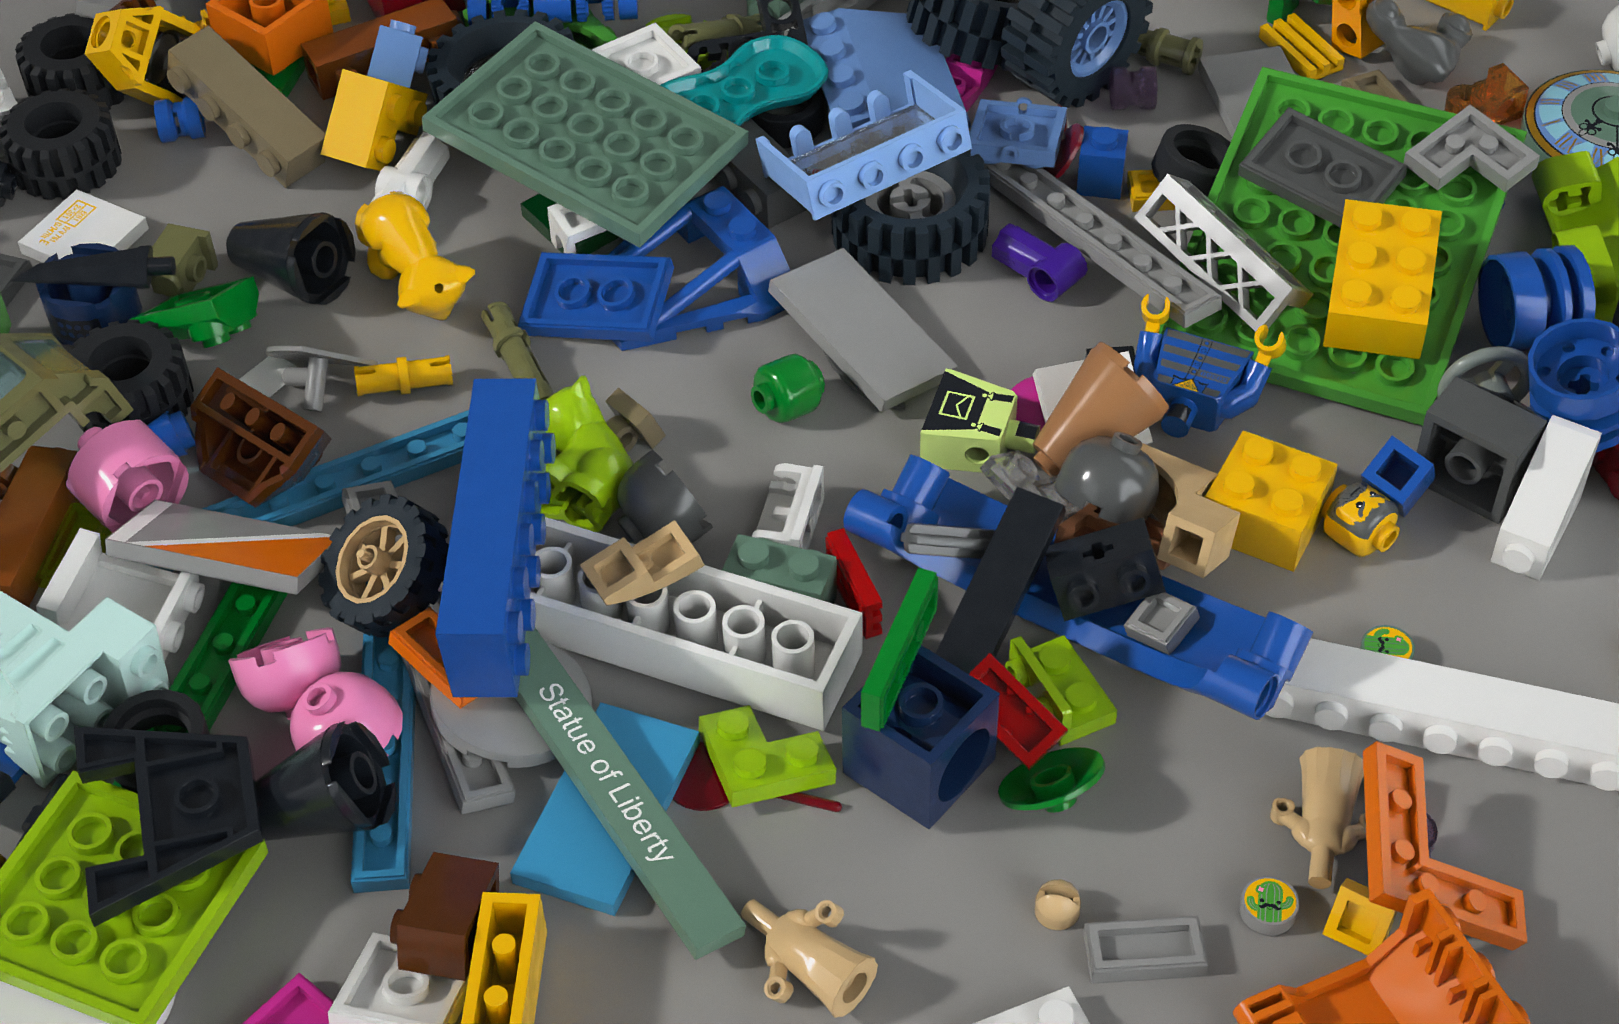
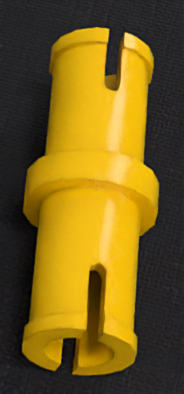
M449 355L407 361L406 357H397V362L361 367L354 366L357 396L400 390L401 395L411 394L410 389L453 385Z

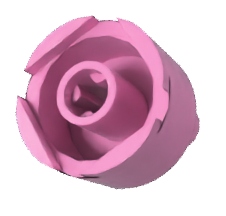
M126 420L111 424L103 429L93 427L82 434L78 440L79 451L71 463L66 481L68 490L103 526L113 533L155 499L179 504L188 485L189 473L180 458L143 421Z

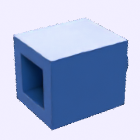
M1084 126L1077 180V193L1079 195L1121 199L1129 130Z
M1392 435L1361 474L1362 482L1367 483L1392 500L1398 507V513L1405 517L1434 481L1435 469L1433 463Z

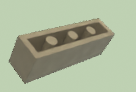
M209 25L168 50L167 78L172 87L177 92L187 95L197 105L199 111L207 120L218 124L237 148L244 149L257 161L258 166L267 176L274 177L287 188L325 163L326 156L320 155L325 133Z

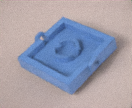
M1021 97L1016 102L980 99L969 133L972 146L971 156L979 154L985 164L1002 162L1022 164L1033 169L1043 167L1054 168L1066 125L1067 107L1032 104V101L1026 97ZM1020 104H1027V110L1022 111Z

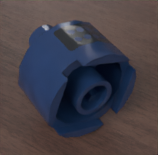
M101 243L78 244L71 246L73 254L59 259L56 253L45 262L119 250ZM35 283L53 336L61 345H73L80 337L86 338L89 336V331L97 327L100 329L109 326L108 323L119 321V324L127 323L130 318L141 314L142 311L137 288Z

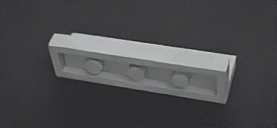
M1167 173L1134 217L1204 284L1220 294L1222 301L1255 332L1264 324L1269 329L1287 305L1302 309L1314 295L1188 180ZM1168 199L1175 205L1176 225L1161 227L1152 217L1165 200ZM1186 216H1187L1193 223H1188V224H1187ZM1202 230L1206 234V254L1192 256L1187 251V231ZM1176 233V240L1170 234ZM1217 245L1224 251L1217 252ZM1232 258L1237 262L1238 283L1223 285L1218 280V260ZM1200 262H1207V269ZM1248 273H1249L1256 281H1249V275H1248ZM1264 287L1275 298L1258 317L1250 310L1249 289ZM1231 291H1238V298Z

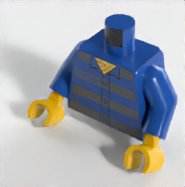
M1149 294L1143 298L1141 312L1146 326L1145 331H1140L1134 370L1138 377L1143 374L1169 405L1168 412L1161 421V428L1165 433L1172 437L1181 438L1188 434L1190 427L1213 432L1219 428L1225 419H1232L1257 404L1272 370L1268 366L1271 359L1282 356L1286 350L1287 344L1283 332L1280 333L1276 344L1264 346L1263 342L1267 338L1269 329L1265 324L1260 326L1254 336L1255 344L1259 351L1254 361V352L1200 336L1166 327L1164 334H1159L1160 325L1164 324L1170 316V301L1166 297L1165 309L1162 313L1151 314L1147 310Z

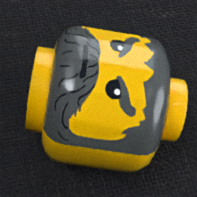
M1357 482L1349 486L1346 484L1340 485L1327 498L1321 511V516L1324 518V532L1335 542L1358 557L1367 556L1376 550L1385 552L1392 546L1400 532V528L1396 525L1398 507L1392 500L1365 482Z

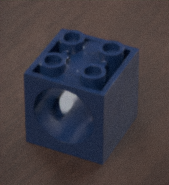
M921 645L884 729L881 728L879 732L861 726V691L863 687L842 707L843 773L919 824L930 829L995 760L1000 693Z

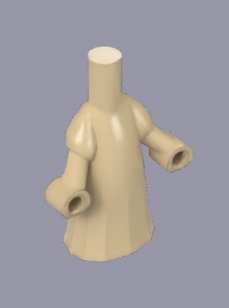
M1314 747L1305 750L1303 755L1299 757L1302 770V816L1294 812L1295 804L1292 800L1278 797L1272 803L1270 818L1275 824L1291 829L1294 839L1311 852L1308 883L1314 888L1326 889L1331 886L1334 856L1345 854L1353 850L1358 841L1366 840L1365 813L1360 815L1357 824L1351 825L1358 791L1364 776L1363 759L1356 753L1333 747Z
M755 899L745 904L741 911V917L766 936L765 960L767 966L770 967V974L764 985V992L768 998L778 1003H786L791 997L794 988L792 983L786 980L787 971L789 970L827 1007L834 1018L844 1017L862 1001L876 977L878 964L875 961V957L863 954L817 929L821 924L831 928L836 927L844 916L842 907L830 900H823L811 911L795 909L779 917Z

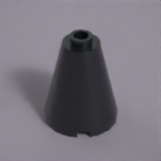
M324 212L239 222L231 229L226 240L227 254L234 265L309 304L326 305L336 300L342 294L351 278L345 276L348 261L355 262L356 256L354 237L347 223L341 218H336Z
M345 721L333 724L257 779L255 783L263 839L269 841L372 830L388 823L395 811L397 792L395 782L386 785L382 768L390 765V762L376 736L363 724L356 721L350 724H344Z

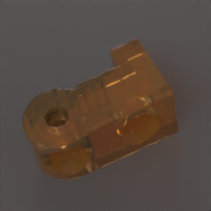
M1504 63L1489 68L1486 79L1475 82L1473 85L1461 84L1450 88L1447 93L1444 111L1458 114L1471 104L1496 124L1502 125L1522 118L1529 87Z

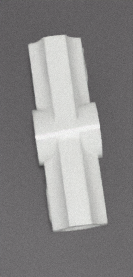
M425 132L419 138H414L395 167L385 166L380 171L375 186V197L372 201L390 194L392 191H399L415 198L427 210L432 198L433 182L450 158L448 146L438 138Z

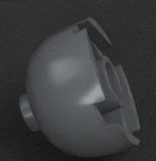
M1115 432L1113 437L1096 436L1083 440L1071 449L1060 468L1054 487L1061 496L1082 510L1086 501L1102 508L1098 517L1109 522L1122 524L1143 517L1146 521L1151 515L1158 497L1159 473L1153 460L1141 450L1143 444L1140 440L1126 433Z
M651 450L629 468L618 486L617 501L624 515L617 522L631 541L636 544L675 520L689 541L693 543L711 530L713 526L711 523L703 520L707 515L673 470L666 475L658 465L663 459L654 450Z

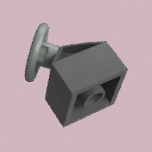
M1487 347L1471 352L1454 362L1445 371L1437 389L1438 398L1426 411L1417 448L1418 454L1434 464L1435 479L1428 489L1497 524L1506 516L1547 424V420L1520 402L1529 392L1528 356L1525 353L1511 347ZM1497 361L1488 371L1480 372L1474 377L1460 378L1464 373L1478 365ZM1517 366L1520 371V377L1517 384L1511 390L1505 375Z

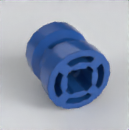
M185 96L180 102H172L169 99L154 101L155 121L162 143L175 142L180 136H189L191 139L206 137L205 117L188 96Z

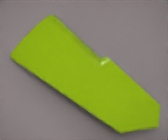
M1588 151L1544 159L1532 171L1531 177L1552 232V249L1560 245H1575L1583 253L1590 267L1595 287V319L1612 323L1619 301V157L1597 168Z

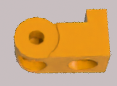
M1332 0V47L1335 50L1362 59L1385 44L1372 32L1366 21V9L1369 3L1374 0ZM1354 38H1357L1356 43L1350 42Z

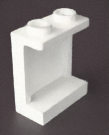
M80 528L36 605V609L40 615L70 631L100 602L108 597L156 625L165 661L169 652L176 653L184 637V622L190 612L196 613L199 610L204 597L205 585L199 583V575L186 572L178 574L146 564L107 556L106 553L102 552L100 533Z

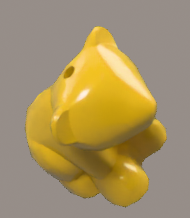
M392 191L390 194L375 199L369 205L364 203L357 211L355 229L359 241L363 245L368 246L367 264L370 273L386 280H392L401 273L397 306L439 321L446 320L450 316L454 305L462 296L466 282L475 275V269L465 265H458L438 255L436 241L428 230L430 224L429 214L423 204L412 196L403 192Z

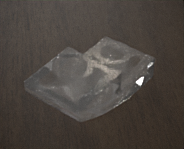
M1020 450L992 455L980 467L989 481L1008 500H1011L1016 488L1020 487L1063 504L1066 513L1061 523L1081 510L1061 496L1054 487L1058 476L1042 480L1038 475L1035 464L1028 457L1024 456Z

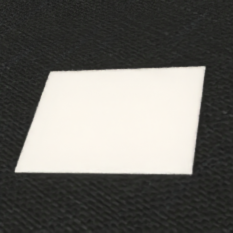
M268 356L239 380L267 397H271L286 385L282 380L284 369L297 366L286 359Z

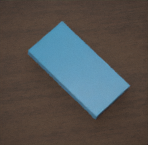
M600 702L595 713L663 809L667 811L700 744L699 731ZM564 770L510 872L512 884L615 916L636 873Z

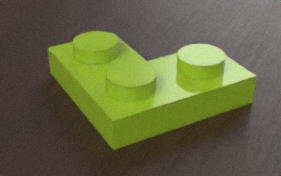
M750 705L699 716L700 736L732 808L836 783L837 769L819 731L767 742Z

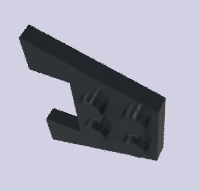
M74 726L77 770L82 784L136 773L144 855L85 868L89 917L94 927L263 842L252 753L246 736Z

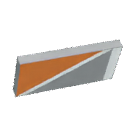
M155 499L105 539L106 555L112 558L297 595L324 569L321 558L324 550H329L332 541L329 540L331 534Z

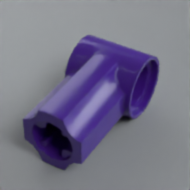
M1011 223L1000 230L996 241L992 244L991 257L1025 276L1035 295L1047 302H1053L1086 276L1088 271L1084 256L1073 245L1061 243L1054 248Z

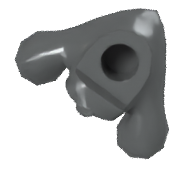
M1374 0L1369 3L1366 9V21L1372 32L1385 43L1386 49L1391 54L1397 70L1407 81L1416 85H1424L1428 82H1443L1455 69L1461 49L1471 40L1473 35L1468 19L1462 14L1444 13L1439 20L1437 31L1415 25L1407 26L1404 15L1401 13L1398 5L1392 0Z

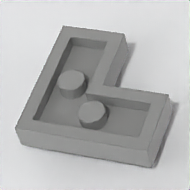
M1470 104L1405 153L1403 164L1407 165V168L1437 191L1470 166L1502 191L1506 192L1537 168L1540 155Z

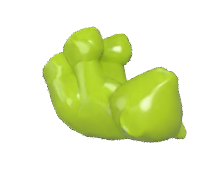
M586 375L580 376L574 385L564 387L546 399L549 403V428L546 433H554L556 450L561 453L555 457L554 464H546L545 473L550 474L551 497L549 504H541L540 514H544L545 517L550 519H563L573 526L593 532H600L608 519L620 509L617 501L618 486L624 474L633 465V461L627 454L619 437L607 425L591 393L589 381Z

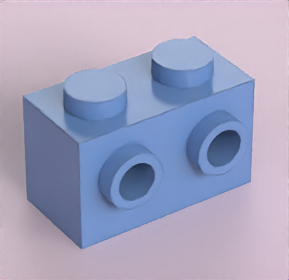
M391 19L389 27L380 25L367 76L410 88L414 72L423 74L429 48L421 46L423 37L415 35L416 26Z

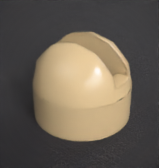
M1062 879L1050 880L1043 884L1035 898L1034 911L1037 920L1044 927L1051 930H1065L1072 927L1078 921L1081 899L1078 890L1073 884Z

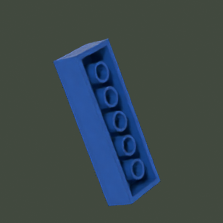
M536 378L474 379L435 634L453 697H518L520 676L529 675L530 647L529 643H524L526 631H534L536 621L535 601L530 599L531 588H539L541 562L540 557L535 556L536 545H544L546 539L545 515L540 514L541 504L550 503L551 480L550 474L545 472L546 464H554L556 455L554 433H546L549 428L548 400H540Z

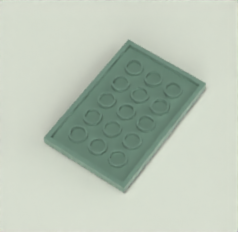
M536 21L422 116L423 131L639 248L748 145L749 136L748 130Z

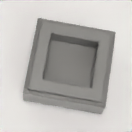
M1164 592L1145 598L1126 621L1124 628L1127 636L1170 655L1199 620L1200 616L1197 607Z

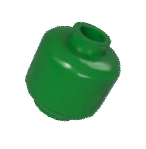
M796 353L786 355L761 365L757 369L751 389V399L755 408L760 413L765 414L770 420L779 424L789 422L817 409L825 389L824 377L819 367L813 361L807 360Z

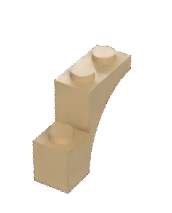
M1143 444L1141 450L1153 460L1159 473V493L1152 514L1161 522L1164 532L1157 559L1204 578L1229 557L1241 513L1205 498L1218 475L1217 473Z

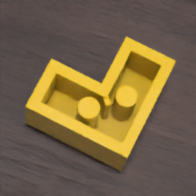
M342 69L320 155L381 171L394 158L397 130L417 136L419 126L422 125V116L427 113L426 100L428 94Z

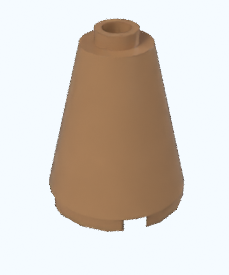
M1099 342L1090 350L1032 444L1038 452L1033 457V460L1053 479L1059 474L1060 468L1071 449L1081 441L1096 436L1113 437L1115 432L1126 433L1134 437L1161 420L1168 412L1169 405L1143 374L1138 377L1127 367L1130 362L1103 342Z

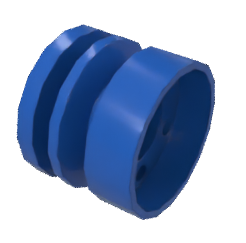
M1575 245L1555 246L1553 249L1538 248L1531 255L1526 251L1489 255L1482 263L1478 279V304L1483 330L1492 347L1504 346L1525 351L1530 350L1535 338L1550 326L1569 319H1595V287L1590 267L1583 253Z
M1594 318L1569 319L1550 326L1535 338L1528 353L1530 408L1547 420V424L1551 416L1555 415L1601 432L1602 435L1596 452L1619 444V327L1611 322Z

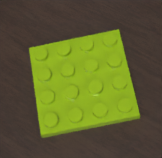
M73 770L0 869V981L109 1024H156L269 851L265 839H263V842L94 927L89 917L85 868L144 855L138 793L102 780L82 784L78 772Z

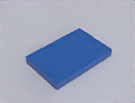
M541 252L518 326L522 330H526L529 336L653 342L674 271L671 257Z

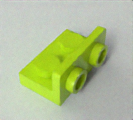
M1065 635L1033 648H1029L1022 636L1010 640L1009 661L1005 663V668L1068 729V733L1058 742L1059 746L1116 723L1118 710Z

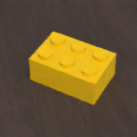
M1345 199L1323 342L1324 347L1413 359L1421 358L1428 326L1442 211Z

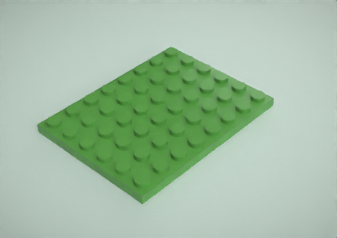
M1262 67L1208 198L1314 294L1302 309L1287 305L1269 327L1268 335L1263 345L1273 346L1278 341L1280 333L1283 332L1287 346L1282 356L1271 359L1268 366L1272 370L1267 383L1423 426L1426 411L1438 397L1437 389L1439 382L1448 368L1508 190L1506 192L1502 191L1469 166L1437 191L1407 168L1405 178L1383 204L1442 211L1428 326L1421 358L1413 359L1324 347L1323 342L1341 228L1239 176V164L1288 107L1401 163H1404L1405 153L1456 114ZM1498 124L1519 141L1525 142L1527 131ZM1194 230L1188 243L1187 251L1192 256L1206 254V234L1202 230ZM1217 245V252H1223L1224 250ZM1232 258L1218 260V280L1223 285L1238 283L1237 262ZM1180 262V267H1182L1187 272L1192 274L1194 277L1199 279L1182 262ZM1200 262L1207 269V262ZM1248 273V275H1249V281H1256V280ZM1264 287L1249 289L1250 310L1259 317L1275 297ZM1231 291L1238 298V291ZM1223 301L1221 310L1187 328H1183L1170 317L1164 324L1160 325L1159 334H1164L1166 327L1200 336L1254 352V361L1259 352L1254 339L1255 331Z

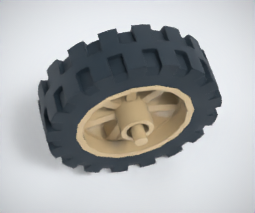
M392 494L380 495V500L369 498L361 503L362 508L358 511L352 509L343 518L345 523L340 529L335 528L329 538L332 541L330 548L323 552L321 563L324 564V570L319 573L318 578L319 586L324 589V593L320 595L324 606L331 609L329 614L333 618L369 636L372 634L379 638L389 637L390 631L424 611L430 603L433 605L436 603L441 594L438 589L444 580L449 547L445 540L449 536L448 531L444 525L438 522L440 519L435 514L405 497L398 496L397 498ZM397 535H402V537L395 543V537Z

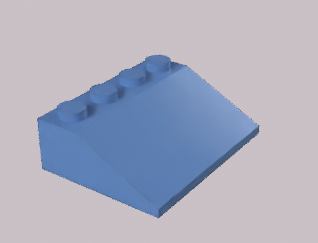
M838 8L803 19L808 46L823 58L829 70L828 78L821 86L828 114L835 107L842 108L850 115L853 129L871 121L867 96L873 90H879L888 97L891 111L908 104L903 73L912 70L965 109L945 57L939 53L940 46H928L922 41L924 34L915 35L911 30L912 23L907 22L906 13ZM966 112L967 122H968V128H970V127H971V123H970V119H969V117H968V114H967V112ZM916 120L899 129H905V132H908L923 125V123ZM893 131L883 135L885 139L892 138ZM851 150L845 153L851 155Z

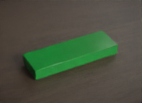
M918 567L861 691L862 727L879 732L881 728L884 729L937 610V572Z

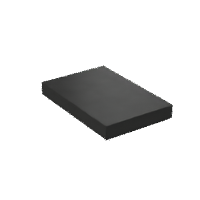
M1288 107L1239 164L1238 175L1341 228L1345 199L1383 204L1405 178L1407 165Z

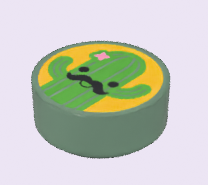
M1380 625L1369 629L1363 635L1360 649L1413 660L1415 644L1412 638L1402 629L1390 625Z

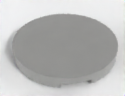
M545 641L591 706L590 685L581 667L562 649ZM431 683L429 707L433 722L443 738L461 753L468 756L471 752L487 759L507 762V768L532 767L557 759L515 697H478L460 709Z

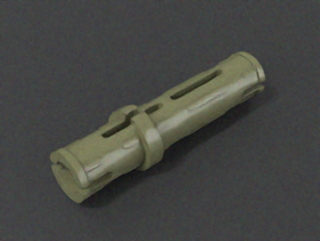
M733 13L726 15V17L720 20L675 24L670 27L667 34L674 41L680 40L682 43L677 44L686 51L694 43L760 32L762 25H758V22H761L759 13L743 17L740 14Z
M501 301L489 304L487 307L494 320H492L486 310L482 311L481 318L493 338L492 346L497 357L505 360L513 378H536L540 400H546L554 392L530 349L531 340L528 333L517 325L508 304Z

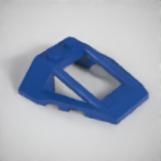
M724 186L688 201L640 248L624 240L608 254L646 256L676 232L688 244L706 236L724 254L718 261L664 301L653 342L612 340L621 351L676 340L677 332L705 327L707 333L724 329L723 322L746 318L748 324L763 321L785 310L768 292L771 279L791 271L774 234ZM737 269L738 294L741 297L679 314Z

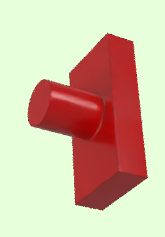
M991 653L969 673L972 677L1000 693L997 739L1028 770L1037 764L1068 733V729Z

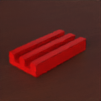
M844 528L828 532L827 537H825L826 554L836 556L837 589L847 608L862 612L863 636L865 639L881 635L882 626L880 622H882V613L880 609L883 608L882 599Z

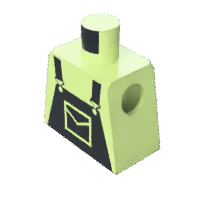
M946 368L920 432V458L943 469L994 474L1000 471L1008 448L1031 454L1035 453L1036 449L1032 444L1040 433V425L1016 420L1018 396L1014 391Z

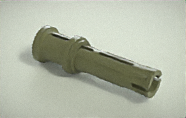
M1159 28L1154 31L1147 30V33L1140 34L1138 42L1142 45L1137 54L1145 56L1151 65L1167 64L1181 68L1183 74L1192 75L1197 69L1199 58L1203 51V40L1201 38L1193 37L1189 40L1171 35L1169 29Z

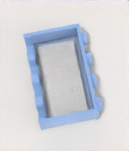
M912 70L903 73L908 98L907 105L891 111L888 97L879 90H873L867 96L871 121L854 129L852 128L850 115L842 108L835 107L828 115L832 138L816 146L813 144L811 132L803 125H795L789 133L794 156L789 158L784 156L770 144V140L764 135L756 138L763 174L765 178L770 177L811 212L813 220L816 221L972 149L966 110Z

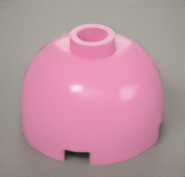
M326 627L306 631L308 640L305 641L302 640V637L290 639V636L246 650L237 654V658L229 659L234 680L242 696L253 707L268 713L285 711L287 720H291V714L298 699L309 686L324 676L340 672V651L333 628Z
M336 672L322 677L309 686L298 699L291 714V740L297 751L331 725L345 721L344 724L356 721L370 730L384 749L392 735L397 740L399 739L402 732L403 712L397 700L386 688L373 679L360 673Z

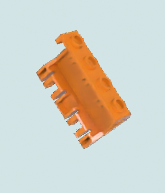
M1429 887L1408 896L1399 928L1365 959L1297 988L1280 984L1243 1000L1233 1010V1016L1238 1024H1531L1524 1008L1518 1002L1511 1001L1497 982L1494 969L1486 956L1480 952L1476 953L1465 938L1454 912L1448 906H1442Z

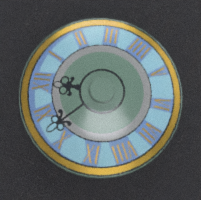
M1600 69L1573 71L1547 80L1532 92L1524 107L1520 130L1527 131L1524 144L1540 155L1538 163L1554 156L1588 151L1597 168L1619 157V71Z

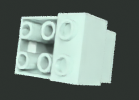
M0 591V742L7 745L4 749L5 753L19 767L33 777L36 784L45 788L58 774L69 770L76 761L74 726L102 728L112 710L127 698L149 690H169L170 682L156 625L112 599L106 597L70 631H67Z

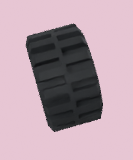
M75 13L65 14V16L61 17L55 16L47 19L48 21L44 23H38L33 26L32 31L26 32L21 37L22 42L16 46L17 54L15 57L28 97L40 95L41 92L48 90L52 92L63 88H69L70 91L80 89L87 91L88 95L95 94L100 97L101 102H105L109 110H111L112 105L120 104L124 100V95L126 94L117 91L85 55L94 19L75 15Z
M69 88L52 92L51 90L43 91L40 95H31L23 99V103L16 104L10 109L11 114L4 115L1 121L2 127H0V141L10 165L11 173L17 175V186L21 190H27L29 195L34 197L42 195L43 199L49 200L61 197L63 200L68 198L76 189L88 194L91 193V189L100 188L105 185V179L113 178L117 173L116 167L121 165L122 152L109 108L95 94L88 95L87 91L80 89L70 91Z
M128 320L127 323L119 324V321L108 323L109 326L100 329L97 327L89 331V336L86 338L80 337L73 343L75 349L67 350L76 361L88 370H99L107 376L134 410L122 421L141 420L148 425L166 411L169 414H173L181 410L185 417L188 415L187 407H190L194 401L192 393L194 388L181 343L178 338H174L172 331L168 328L159 329L158 323L151 321L140 324L139 320ZM72 366V368L76 371L77 366ZM90 412L85 415L90 422L85 427L80 425L79 427L85 432L93 427L103 429L111 425V423L100 412Z

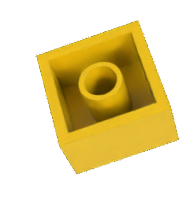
M1243 430L1205 498L1241 513L1231 549L1294 572L1322 519L1321 511L1327 498L1332 493L1338 464Z

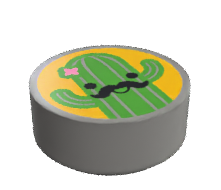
M1273 876L1257 877L1248 882L1243 889L1239 906L1240 916L1250 929L1259 934L1279 935L1285 933L1294 925L1299 909V897L1295 889L1283 879Z

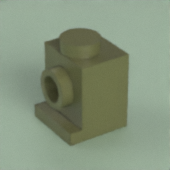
M167 224L152 246L153 257L173 256L176 263L175 275L152 276L151 286L153 292L171 297L192 291L196 284L203 280L207 269L216 270L219 264L210 231Z

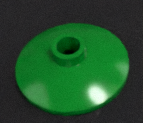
M1073 747L1051 751L1030 770L1023 764L1012 770L1000 783L998 794L1001 802L1006 807L1014 810L1045 809L1050 813L1061 812L1072 807L1076 803L1078 796L1099 781L1105 771V762L1098 751L1090 748Z

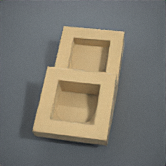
M675 520L633 547L623 537L580 564L583 572L606 606L653 593L705 566L699 553Z

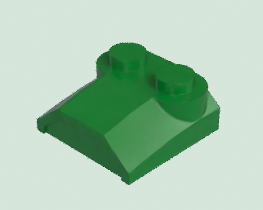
M254 276L173 295L145 312L130 318V320H139L140 324L148 321L158 323L159 329L168 328L172 331L174 338H178V340L190 339L191 342L201 341L203 348L213 347L229 341L231 334L252 327L250 320L258 315L256 310L259 291Z

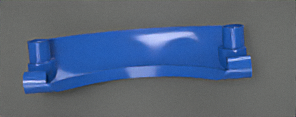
M910 454L893 490L883 489L881 495L866 489L858 491L846 508L843 523L846 531L885 548L920 568L937 572V577L966 591L981 559L909 554L904 551L901 533L905 532L906 526L909 523L996 530L1007 505L949 478L950 473L923 458ZM1056 533L1050 545L1055 544L1054 540L1056 537ZM1044 556L1016 614L1017 616L1059 636L1065 635L1068 640L1127 667L1185 691L1205 696L1255 720H1260L1266 712L1274 707L1285 682L1291 681L1313 635V631L1277 613L1269 611L1267 616L1263 617L1161 575L1166 590L1165 593L1197 607L1200 616L1199 620L1177 648L1168 655L1127 636L1124 624L1145 598L1064 621L1050 580L1046 556Z

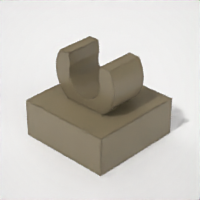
M619 387L605 401L615 414L606 423L619 437L626 452H629L635 446L638 438L653 449L666 436L651 413Z

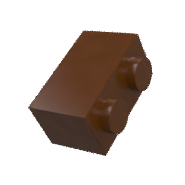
M437 852L432 853L423 873H416L412 879L408 902L404 910L397 909L391 922L390 942L397 944L399 970L466 981L470 972L482 892L499 893V863Z

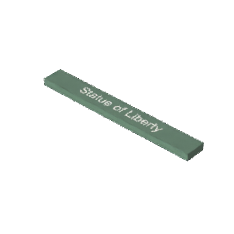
M534 628V631H526L524 643H529L530 671L528 676H520L518 697H515V699L693 958L697 960L743 937L746 924L537 629Z

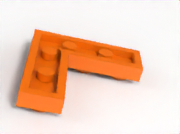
M1378 741L1364 749L1363 769L1369 902L1404 913L1408 896L1429 887L1441 905L1448 906L1454 912L1460 923L1461 932L1464 935L1511 951L1526 944L1527 931L1522 890L1429 858L1423 758Z

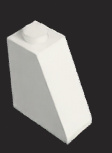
M1555 415L1551 416L1502 523L1490 562L1540 581L1581 499L1602 435L1601 432Z

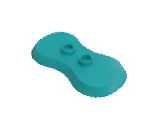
M769 35L745 43L723 64L712 70L676 78L660 86L741 127L749 119L768 110L807 101L825 83L829 70L823 58L805 43L788 36Z

